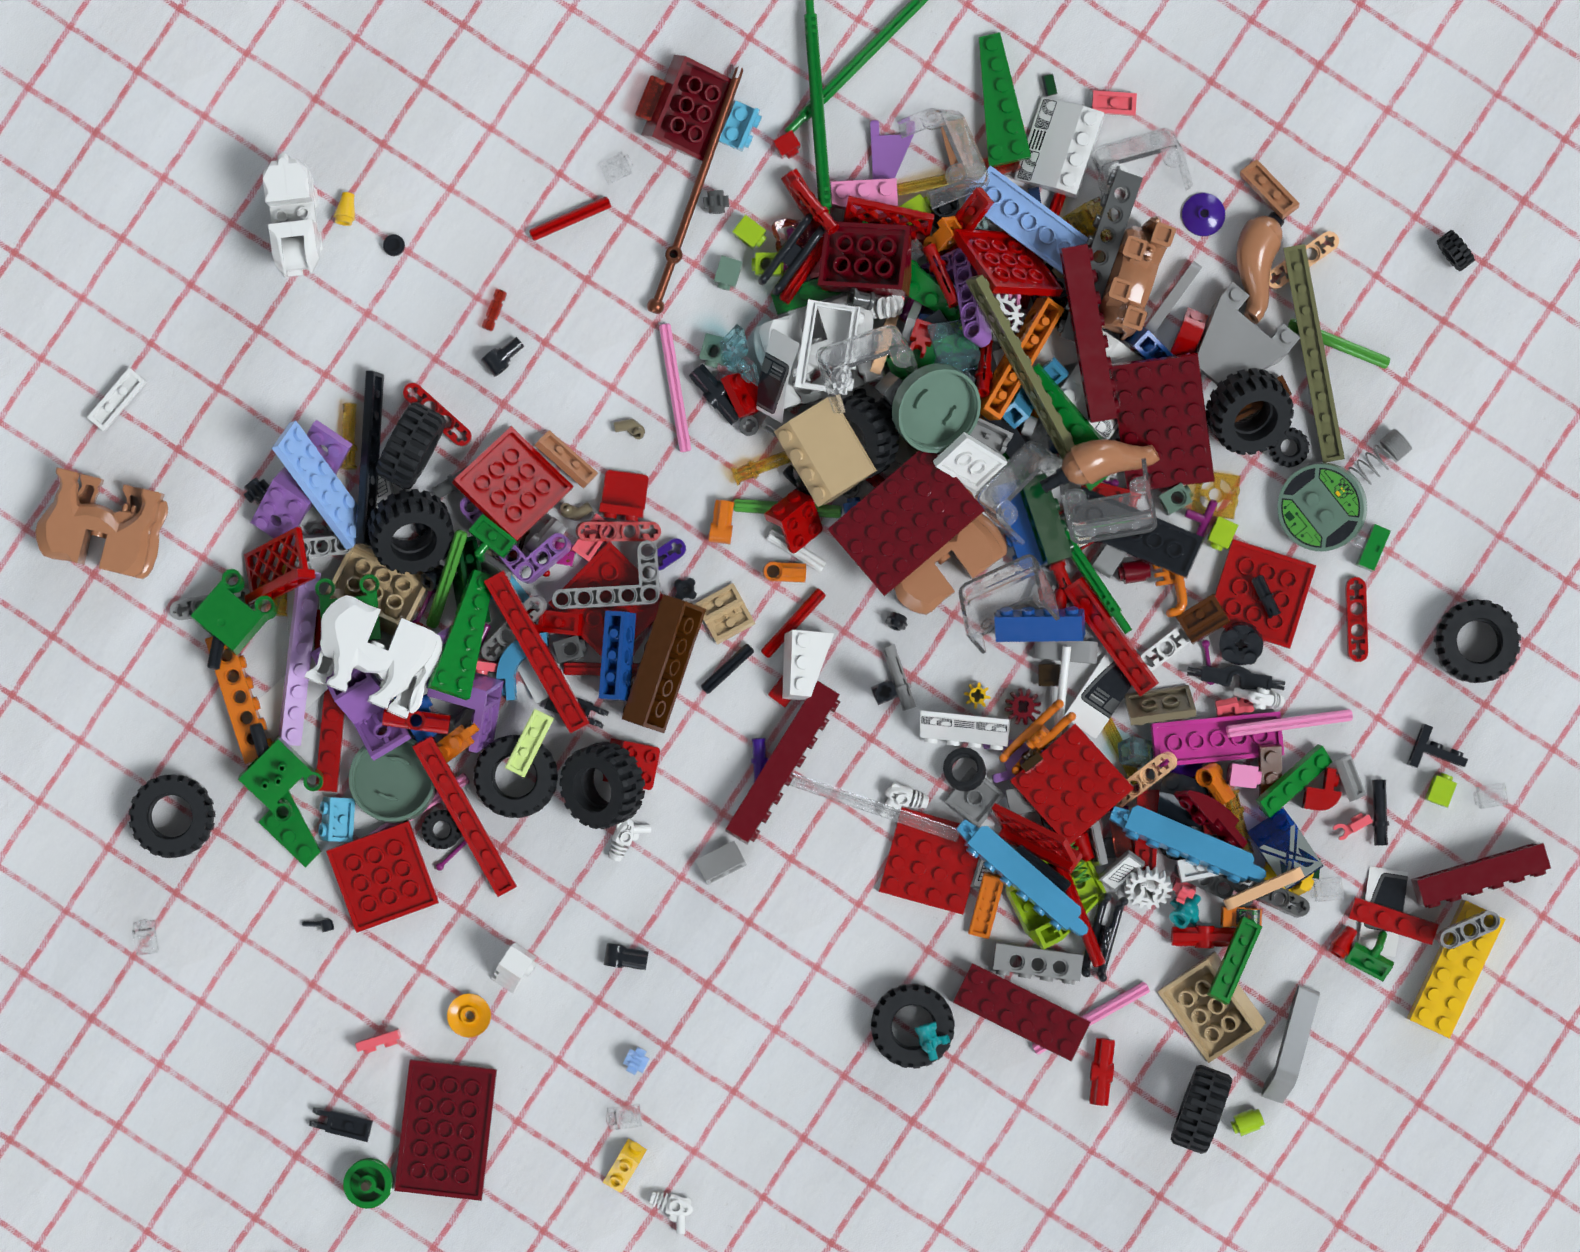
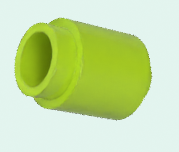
M1250 1109L1234 1115V1121H1231L1235 1134L1239 1133L1241 1137L1261 1129V1126L1265 1125L1259 1109Z

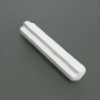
M772 529L768 534L767 539L818 572H821L825 567L826 561L804 547L794 554L789 552L784 535L776 529Z

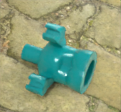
M1194 894L1192 899L1186 898L1184 905L1175 901L1176 897H1174L1170 902L1175 908L1169 915L1171 922L1180 929H1185L1189 923L1195 926L1199 921L1197 904L1201 901V897L1198 894Z
M936 1022L914 1028L919 1036V1044L928 1053L929 1060L938 1059L936 1048L940 1044L950 1043L948 1034L937 1036Z

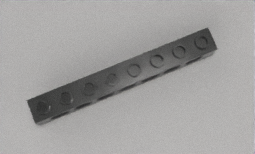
M1115 169V172H1111L1107 185L1110 187L1108 193H1104L1101 198L1100 206L1103 207L1101 214H1096L1093 222V227H1095L1093 236L1089 235L1086 243L1088 248H1092L1093 254L1097 250L1102 251L1104 254L1102 262L1096 263L1094 260L1091 261L1092 270L1095 269L1097 274V282L1094 283L1095 291H1099L1101 299L1143 179L1119 169ZM1119 187L1123 188L1126 193L1122 200L1116 199L1114 195L1115 190ZM1112 208L1118 211V218L1115 221L1109 220L1107 216L1108 211ZM1104 229L1109 230L1111 233V239L1108 242H1103L1100 238V234ZM1067 299L1064 307L1067 313L1065 319L1060 320L1057 331L1060 332L1059 337L1075 342Z

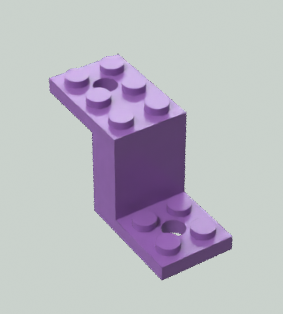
M316 420L309 429L307 436L337 475L353 444ZM321 445L325 446L328 452L324 451ZM286 467L272 480L250 522L272 538H276L295 527H299L305 514L313 506ZM274 515H277L281 519V522L278 521Z
M450 627L437 633L442 639V646L447 640ZM475 673L471 697L468 700L428 688L427 696L475 709L471 716V722L475 723L480 730L471 736L474 743L469 746V751L478 753L494 741L503 680Z
M321 647L311 652L316 665ZM354 668L351 673V681L347 683L346 693L330 686L327 687L336 704L355 725L370 757L375 761L410 740L411 736L405 728L382 725L384 708L367 702L370 695L381 689V682L373 673H365ZM382 728H387V732L384 735H378Z

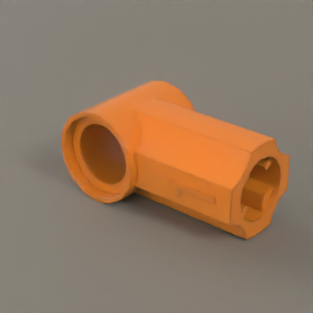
M726 500L715 501L709 542L731 544L734 502Z
M773 561L763 567L762 573L764 578L771 582L805 583L806 564ZM773 565L778 568L779 573L777 577L771 578L768 576L767 568Z
M1215 762L1208 763L1196 772V781L1200 786L1207 788L1213 799L1224 805L1236 796L1222 777L1223 770L1221 766Z

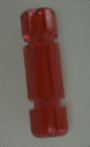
M501 289L495 290L494 300H491L486 313L487 318L484 319L482 324L483 329L493 331L496 324L494 322L498 319L503 306L502 301H505L507 295L505 291Z

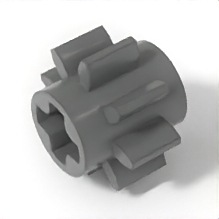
M723 190L708 191V197H703L704 209H708L709 214L725 213V207H729V195L724 196Z

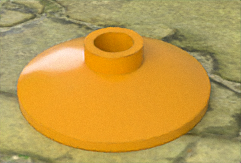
M463 994L451 1002L447 1012V1020L449 1026L456 1034L467 1038L476 1037L482 1034L489 1026L491 1010L488 1003L482 997L476 994ZM467 1011L473 1012L474 1017L472 1019L466 1018Z

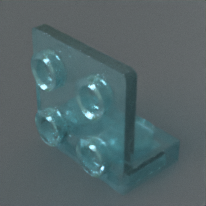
M961 320L928 325V333L936 356L934 364H948L961 371L977 369L981 354L978 346L964 337Z
M736 324L720 341L721 353L725 360L724 364L730 371H737L741 374V377L747 383L752 382L758 386L760 379L756 364L746 356L749 348L744 329Z

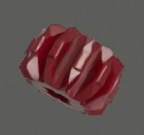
M1019 688V697L1014 692H1011L1010 696L1014 700L1005 699V702L1011 704V707L1004 708V711L1012 710L1013 713L1008 716V719L1010 720L1016 715L1015 724H1019L1020 719L1023 718V724L1027 725V717L1034 722L1036 719L1032 713L1038 715L1041 713L1039 710L1034 709V706H1041V702L1033 703V700L1038 695L1034 694L1029 698L1030 689H1027L1025 696H1023V691ZM1021 700L1022 703L1025 701L1028 703L1026 706L1027 712L1025 713L1024 711H1018V702Z

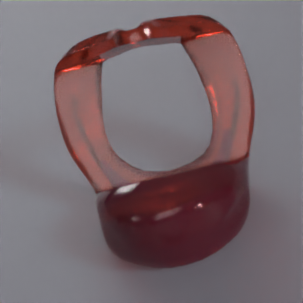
M781 219L772 224L777 252L782 247L777 231L787 226L796 228L801 220ZM811 222L796 242L801 247L805 246L816 230Z

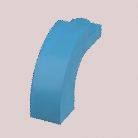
M1052 358L1042 366L1056 384H1059L1069 374L1055 358ZM1022 385L1003 415V418L1013 429L1028 419L1034 409Z
M540 633L549 649V633ZM517 640L511 643L504 651L497 667L496 679H505L502 696H506V700H517L516 673L521 662L527 658Z

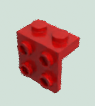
M614 470L606 471L602 502L599 508V512L604 513L603 517L616 519L617 515L625 516V520L638 522V518L643 519L649 482L648 476Z
M796 489L788 493L786 497L764 513L767 521L781 527L789 552L793 554L798 552L823 530L812 496Z
M611 738L610 743L620 745V749L625 748L630 752L629 755L631 757H635L638 761L636 763L638 768L641 767L643 772L641 774L642 779H645L643 789L651 790L654 785L660 749L654 746ZM603 774L602 781L608 782L607 778Z

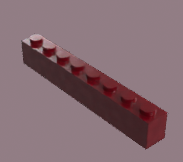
M1088 244L1059 248L1088 422L1094 423L1116 419L1117 413H1120L1118 400H1114L1113 391H1116L1114 378H1110L1109 370L1112 369L1111 358L1106 355L1105 348L1109 347L1108 338L1102 332V326H1105L1103 313H1099L1098 305L1101 304L1100 293L1095 291L1094 283L1097 282L1096 270H1092L1091 261L1094 260L1092 248H1088Z
M819 681L816 682L811 697L804 701L729 822L725 832L748 845L750 840L755 842L761 832L758 830L761 822L766 824L772 814L769 811L773 803L777 805L784 795L781 793L784 785L789 787L795 775L792 772L796 766L800 768L806 759V756H804L807 748L812 749L818 738L815 735L818 730L823 731L828 724L829 719L826 717L830 711L834 713L841 703L838 700L839 693Z

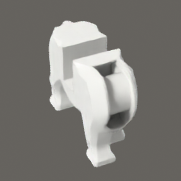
M282 152L278 155V159L271 161L263 172L265 202L270 206L272 224H268L272 256L276 268L284 277L304 276L303 270L309 269L310 274H313L320 259V251L323 250L322 232L317 230L316 208L319 206L317 189L314 188L313 177L309 168L297 158H291L288 154Z
M848 296L841 297L829 303L848 306ZM817 307V313L826 340L823 341L822 337L812 340L805 383L811 382L810 375L814 371L829 370L835 367L839 368L840 380L842 379L852 312ZM861 307V313H865L863 326H858L857 332L858 335H861L859 348L855 347L854 356L858 357L856 370L852 369L850 378H854L853 390L863 387L867 383L880 380L885 376L884 371L880 375L870 372L873 361L871 350L873 346V317L871 312L865 310L864 307ZM793 313L774 319L756 327L753 332V344L761 367L773 330L784 334L800 344L787 385L784 410L822 400L823 398L819 391L794 387L803 336L797 314ZM857 372H859V374L863 376L864 382H863V380L857 375Z
M348 595L337 599L327 608L322 616L321 651L318 663L313 669L306 672L304 678L346 693L347 683L351 681V673L354 668L365 673H377L382 680L380 684L381 689L370 695L367 702L384 708L391 714L407 719L409 712H416L422 704L425 683L432 675L442 652L441 637L423 626L401 618L388 650H385V645L379 642L372 641L371 644L368 643L381 609L367 605ZM396 697V699L389 705V701Z

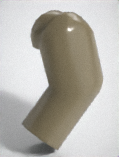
M635 419L614 422L616 433L628 431L635 439H642L644 437L645 429Z
M588 502L579 508L569 503H563L560 506L561 515L574 521L580 520L593 511Z

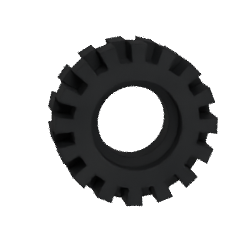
M1453 230L1448 231L1437 240V245L1442 254L1459 272L1475 261L1474 255L1468 249L1467 244Z
M1293 427L1286 429V435L1283 439L1280 438L1274 447L1272 445L1269 446V454L1274 459L1273 461L1282 467L1290 468L1301 464L1307 458L1310 450L1307 436L1301 430ZM1286 439H1292L1297 444V452L1292 456H1287L1281 451V444Z
M434 811L426 816L422 823L421 832L424 837L423 839L429 846L435 849L450 848L461 837V832L449 811ZM438 821H445L450 826V833L445 838H438L433 832V827Z

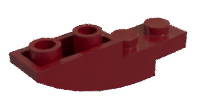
M1187 790L1174 793L1180 806L1187 810L1195 823L1198 825H1209V828L1222 841L1240 849L1244 848L1248 843L1235 827L1240 820L1223 804L1208 795L1196 791Z

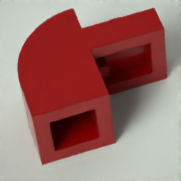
M1189 307L1187 308L1170 351L1173 355L1193 354L1195 352L1208 315Z
M1325 768L1322 789L1305 787L1302 808L1323 811L1332 808L1338 803L1342 792L1333 791L1334 787H1337L1339 783V774H1336L1337 769Z

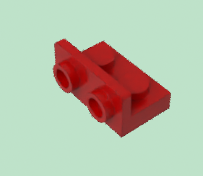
M747 367L739 373L726 375L721 378V382L739 418L759 412L757 410L759 383L751 367Z

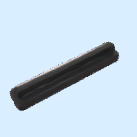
M745 644L701 685V688L707 694L711 693L754 653V649L749 644Z
M1018 846L1016 851L1061 891L1066 892L1071 886V882L1025 846Z

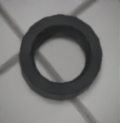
M962 747L948 754L944 761L943 772L946 780L953 788L959 791H970L982 784L986 775V767L978 752L971 748ZM960 758H971L977 764L975 777L965 782L955 779L952 774L953 764Z

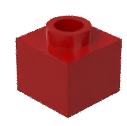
M792 130L773 141V145L782 159L786 156L788 159L794 157L799 153L798 149L801 148V144Z

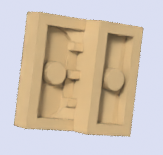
M734 583L695 603V605L706 609L703 620L717 645L755 625Z

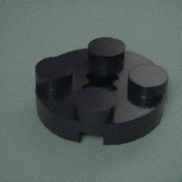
M1236 622L1223 630L1219 641V648L1223 659L1235 665H1252L1256 662L1263 651V637L1254 625L1247 622ZM1242 639L1247 646L1239 648L1235 642L1238 643Z

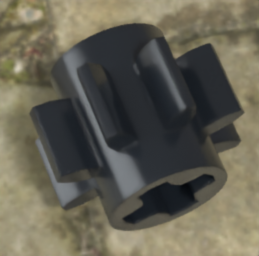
M256 477L244 486L247 492L243 495L249 503L255 501L258 505L269 488V484L265 479L259 481Z

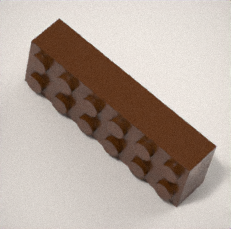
M665 594L663 595L658 605L655 621L651 626L649 639L644 646L642 660L637 667L634 683L630 688L627 704L623 708L622 720L665 733L706 612L705 608Z

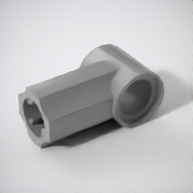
M552 517L543 529L529 540L524 548L532 553L555 533L564 534L567 528L555 517ZM547 553L541 554L538 560L541 562L547 556Z

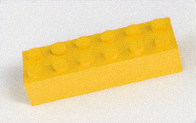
M1461 900L1450 926L1486 910L1466 900ZM1487 915L1484 918V924L1490 927L1494 923V918L1492 915ZM1500 917V925L1496 930L1452 949L1439 947L1408 1013L1407 1019L1450 1039L1506 919ZM1469 923L1464 926L1463 931L1465 935L1469 936L1473 933L1474 928ZM1448 932L1445 934L1443 941L1446 945L1453 942L1454 937L1452 933Z

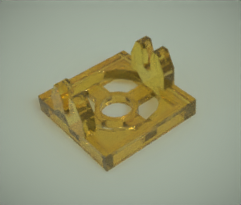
M1214 472L1215 482L1213 487L1204 490L1201 489L1204 483H1196L1194 485L1192 511L1204 515L1206 507L1202 505L1200 496L1207 497L1208 501H1210L1209 492L1211 489L1216 488L1221 492V498L1217 503L1223 499L1230 500V503L1220 511L1215 509L1213 517L1220 516L1234 520L1235 510L1238 505V495L1240 493L1239 484L1241 476ZM1221 480H1224L1230 486L1232 494L1223 492L1220 488Z

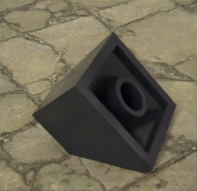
M1169 772L1162 778L1158 814L1181 824L1200 828L1201 825L1195 823L1187 810L1180 806L1174 793L1176 791L1191 790L1207 795V788L1200 786L1196 779L1189 776Z

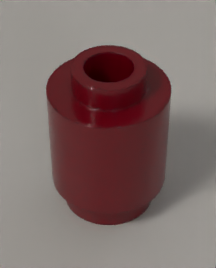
M1143 560L1123 562L1121 567L1117 569L1118 578L1120 581L1123 580L1124 584L1143 582L1151 578L1150 565Z

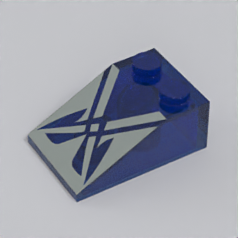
M1284 807L1271 818L1268 817L1247 831L1251 842L1276 876L1296 867H1301L1305 877L1284 886L1286 890H1289L1324 867Z

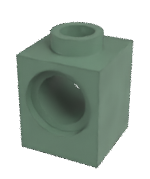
M721 256L714 278V283L718 284L717 287L727 291L730 288L735 289L743 262Z
M706 333L699 359L705 361L704 365L717 368L718 365L725 367L732 341ZM714 347H718V354L715 357H711V350Z
M1182 483L1157 497L1168 516L1193 502L1191 499L1193 494L1188 485L1183 486ZM1174 492L1182 495L1183 500L1180 504L1172 502L1171 495Z

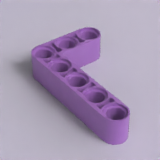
M957 248L942 255L941 259L946 262L945 267L951 281H955L964 337L982 348L991 341V327L966 283L967 279L978 274L967 260L963 251ZM934 259V262H935V264H936V266H937L939 272L941 273V270H940V268H939V266H938V263H937L936 259ZM929 262L920 266L927 274L930 273L935 277L934 273L930 272Z
M465 497L460 502V510L473 525L483 513L477 507L473 512H468L467 505L471 501ZM555 533L528 556L515 544L502 561L520 581L530 584L535 582L571 550V541L565 535ZM564 539V547L557 550L555 548L556 541ZM516 551L518 554L517 559L509 562L508 555L510 552ZM543 553H547V562L544 564H540L538 560L539 556ZM530 567L531 575L528 578H523L522 571Z

